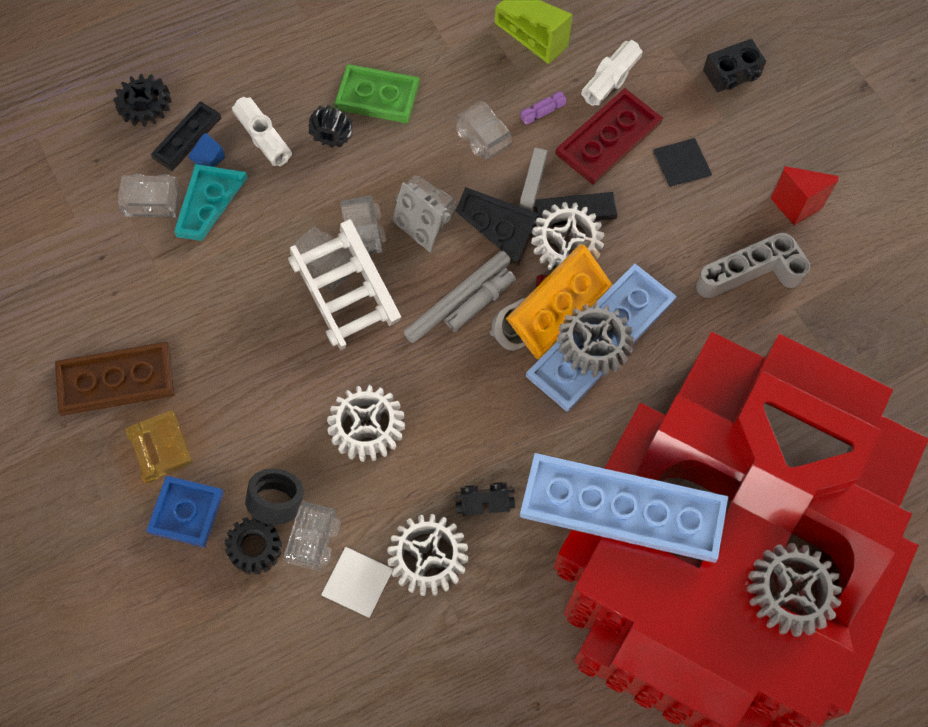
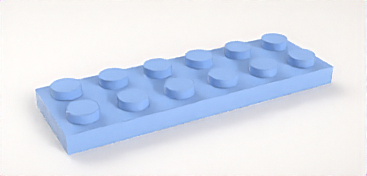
M634 264L597 303L599 309H604L606 305H609V312L611 313L619 310V319L627 317L626 326L632 327V334L630 336L634 337L635 343L675 302L677 296L638 265ZM609 330L607 335L613 340L612 344L617 346V340ZM574 333V342L582 350L583 343L578 339L579 336ZM591 338L590 344H591L593 341L597 342V339L594 338V340H592V338ZM556 342L526 372V377L566 412H569L604 375L601 371H598L597 377L594 378L592 371L587 370V373L582 376V368L580 367L572 371L571 364L573 361L564 363L563 357L565 354L559 353L558 348L560 344Z
M535 453L520 517L716 563L728 496Z

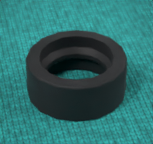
M276 468L264 469L255 473L249 480L245 499L247 511L254 519L262 523L272 525L285 524L295 519L299 514L304 488L301 481L294 474L286 470ZM269 489L280 490L286 493L292 500L280 504L270 503L263 500L257 493Z

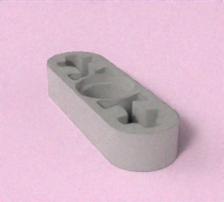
M534 148L519 207L532 212L548 150Z

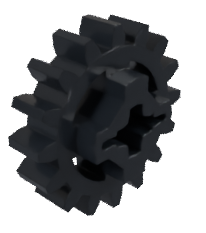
M140 74L137 80L131 76L129 77L130 83L127 84L122 81L123 89L115 90L118 96L113 98L116 105L115 108L119 116H122L125 122L131 120L133 126L141 122L143 127H146L147 121L156 124L155 118L164 119L163 111H170L169 103L172 102L167 85H164L160 78L155 81L151 74L147 79H144L143 74Z

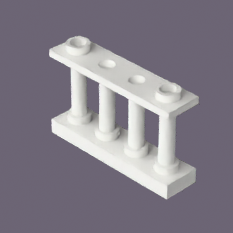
M351 219L340 224V233L337 238L301 255L296 245L290 247L291 256L288 257L293 271L301 273L329 328L326 334L332 346L338 345L340 351L346 347V342L343 338L379 320L382 322L387 321L388 325L391 326L398 323L401 319V315ZM342 247L344 249L349 248L353 256L350 258V262L313 279L306 264ZM355 271L362 273L365 279L363 286L325 304L318 290L319 288ZM366 296H374L378 304L375 307V311L340 328L337 327L331 313Z

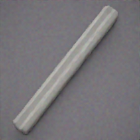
M500 251L404 330V335L408 341L415 343L478 291L484 282L490 281L502 269L510 264V257L504 251Z

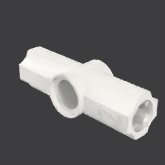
M633 40L625 41L610 58L605 57L602 60L595 76L582 89L581 95L588 104L599 106L614 88L619 89L628 76L629 70L642 57L643 51L638 43Z
M251 97L238 99L232 107V111L251 136L253 144L261 149L273 166L280 167L287 163L288 159L292 156V152L273 128L270 118L263 115Z

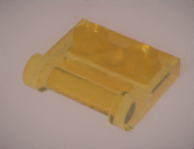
M174 410L126 428L127 438L132 440L142 470L140 476L143 483L153 482L162 475L193 464ZM150 432L160 461L159 464L154 466L143 439L144 434Z

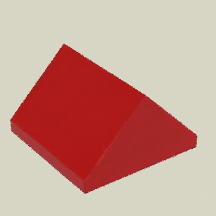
M784 166L771 193V200L793 225H796L824 207L838 182L839 176Z

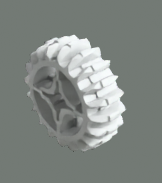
M564 202L560 210L554 204L551 207V212L545 209L542 213L543 218L536 219L535 223L538 227H533L532 234L535 237L532 238L531 244L537 246L534 249V254H543L540 257V263L549 261V270H552L554 265L559 266L568 257L569 251L576 249L579 244L585 245L594 259L599 258L600 253L598 250H602L604 243L600 241L604 237V232L598 231L602 226L601 222L593 223L596 218L595 213L589 216L586 215L587 207L579 211L577 210V203H574L572 208L569 209L567 203ZM567 221V224L562 228H549L557 222ZM576 224L581 226L586 232V234L579 232L576 228ZM568 229H570L569 236H571V241L568 243L567 248H565V235H567ZM547 240L558 246L559 254L550 247Z
M370 385L365 392H362L361 387L357 386L356 393L353 395L349 390H346V399L337 397L338 406H331L330 411L333 415L327 418L328 424L331 425L327 430L328 434L333 436L331 439L332 444L339 445L338 449L341 454L348 451V457L351 460L359 454L360 461L362 462L365 461L366 455H370L372 461H375L377 459L376 453L378 452L383 457H386V447L395 450L396 443L394 440L401 441L402 433L399 431L405 429V423L401 421L404 419V412L398 411L400 403L398 401L392 402L393 395L391 393L383 396L384 391L381 387L374 393ZM361 406H370L366 409L359 408ZM384 412L390 419L385 432L381 430V425L378 424ZM350 415L354 424L351 427V432L347 435L343 430V425L346 417ZM371 421L372 425L366 426L365 423V426H361V422ZM367 437L374 439V440H372V441H367V442H362V441H361V440H363L364 438H367Z
M420 514L418 516V524H414L412 519H408L407 525L409 529L403 526L397 528L401 537L391 536V542L396 546H390L387 549L388 554L393 555V557L387 560L388 565L396 566L391 571L393 577L402 575L398 581L400 586H404L410 581L408 590L411 593L416 590L417 586H420L421 596H425L426 588L431 587L432 594L434 596L438 595L437 586L441 585L446 592L449 590L447 580L457 584L459 578L455 573H465V568L461 564L468 562V556L461 553L467 551L468 546L465 543H460L464 539L463 533L454 534L457 529L454 523L447 528L445 527L447 523L445 517H442L438 524L435 523V515L431 514L429 522H424V517ZM430 534L426 541L418 542L413 540L410 542L419 535ZM441 537L448 542L452 549V560L446 558L445 554L438 549ZM433 546V556L435 557L429 556L423 563V553H427ZM404 550L409 551L411 556L418 560L414 573L407 568L403 561ZM430 568H446L438 575L424 577Z

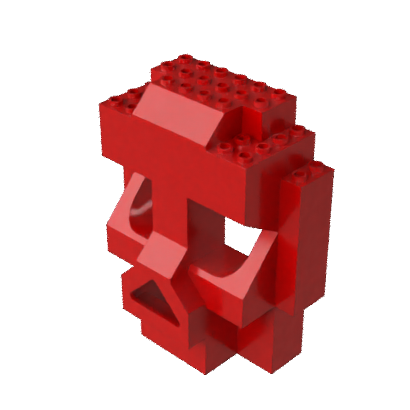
M711 331L667 414L664 415L639 403L604 469L661 482L670 478H682L692 481L715 494L728 496L718 560L716 563L701 559L697 561L688 556L571 529L557 555L553 569L558 571L557 575L571 583L574 580L578 582L563 615L568 617L567 621L571 625L579 629H584V627L590 629L573 661L579 665L577 669L589 677L594 678L596 674L606 680L605 685L618 693H622L623 690L635 696L633 699L635 703L646 709H651V707L663 712L662 717L665 720L678 726L681 722L688 727H820L827 719L832 720L849 714L919 547L918 544L903 537L912 513L900 506L926 448L928 438L882 416L894 389L780 333L765 357ZM767 404L849 445L847 453L797 467H789L785 462L763 405ZM791 534L815 545L831 556L838 568L840 578L838 586L842 588L841 593L835 595L841 601L839 607L832 608L836 613L835 618L832 620L826 619L827 626L820 630L816 627L815 633L807 635L803 630L802 634L798 637L793 636L791 629L786 634H780L779 623L772 628L767 627L769 617L765 615L758 618L756 615L762 609L759 604L756 606L750 605V600L757 595L747 591V587L755 583L748 578L751 571H757L753 566L754 562L757 559L763 560L762 554L766 550L773 552V548L777 545H782L785 548ZM780 606V607H781L783 610H785L786 612L791 613V614H794V615H798V614H796V613H794V612H792V611L786 609L785 607Z

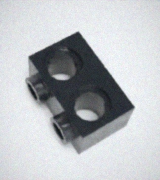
M751 38L708 54L703 71L718 93L726 89L731 90L741 83L752 82L762 75L767 60Z

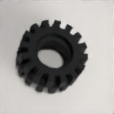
M253 516L252 520H249L247 517L242 518L243 523H234V530L229 529L227 532L229 538L225 539L224 544L227 547L225 552L229 560L239 571L243 570L246 574L253 572L255 575L260 574L261 570L267 572L270 570L269 566L271 564L275 566L277 563V556H281L280 547H282L280 536L272 524L262 523L254 519ZM251 535H259L265 541L263 551L256 556H248L242 549L243 542Z

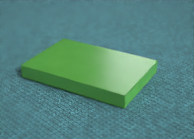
M347 64L334 107L335 109L339 107V111L408 124L420 85V77Z

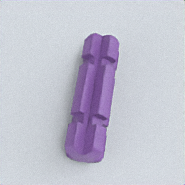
M558 91L551 95L552 98L547 97L531 105L532 108L528 107L520 112L521 120L525 125H528L535 121L534 118L539 119L555 111V107L558 109L564 106L567 100L565 95Z

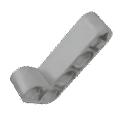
M778 233L703 267L696 283V290L701 296L712 298L770 271L775 273L784 286L796 288L801 285L809 272L810 263L791 235ZM730 268L737 270L738 273L732 272Z

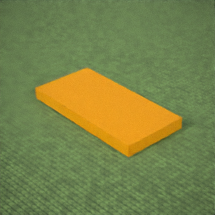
M579 244L506 320L534 357L539 360L557 342V336L560 334L559 326L564 323V317L567 314L572 316L574 308L582 311V306L585 303L591 308L613 284L585 245Z

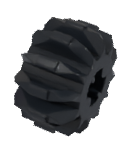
M327 105L326 108L319 106L309 118L308 133L314 136V141H320L322 146L326 144L331 148L334 146L342 147L351 137L353 120L347 117L348 113L339 111V107L334 109L330 105Z

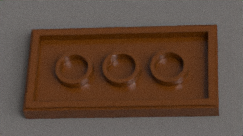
M167 342L55 361L58 413L61 416L175 396L170 348Z

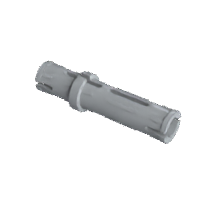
M504 268L489 282H484L481 285L482 288L444 319L446 325L456 333L491 301L495 302L500 298L499 294L516 281L511 271L508 272V269Z

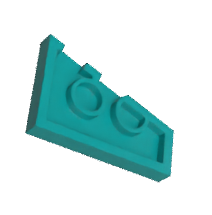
M195 164L174 233L176 237L203 241L247 180V173Z

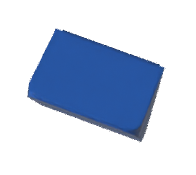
M204 133L188 157L195 164L215 167L225 158L222 147L207 133Z

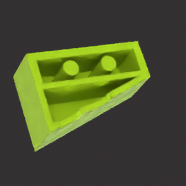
M503 0L495 6V24L546 63L550 64L568 48L573 14L541 0Z

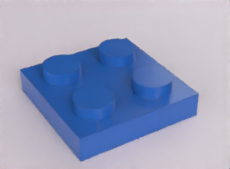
M166 476L146 532L150 535L206 548L224 491L220 488Z

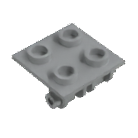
M402 183L392 222L411 236L418 244L432 252L441 222L446 224L451 218L449 210L440 203L437 204V200L435 198L431 199V195L422 190L419 185H413L412 183L406 185Z

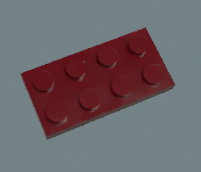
M624 88L556 148L555 154L594 185L662 123L663 117Z

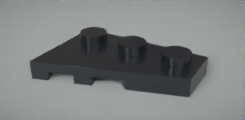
M465 187L455 210L458 215L501 251H504L518 265L520 264L532 235V229L536 225V219L539 218L538 213Z

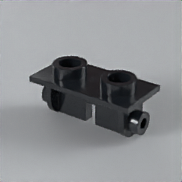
M507 482L489 484V489H478V485L461 486V491L454 492L456 498H461V502H456L457 514H463V516L483 514V503H488L489 513L510 512V509L515 508V498L509 497V493H515V489L512 486L507 487Z

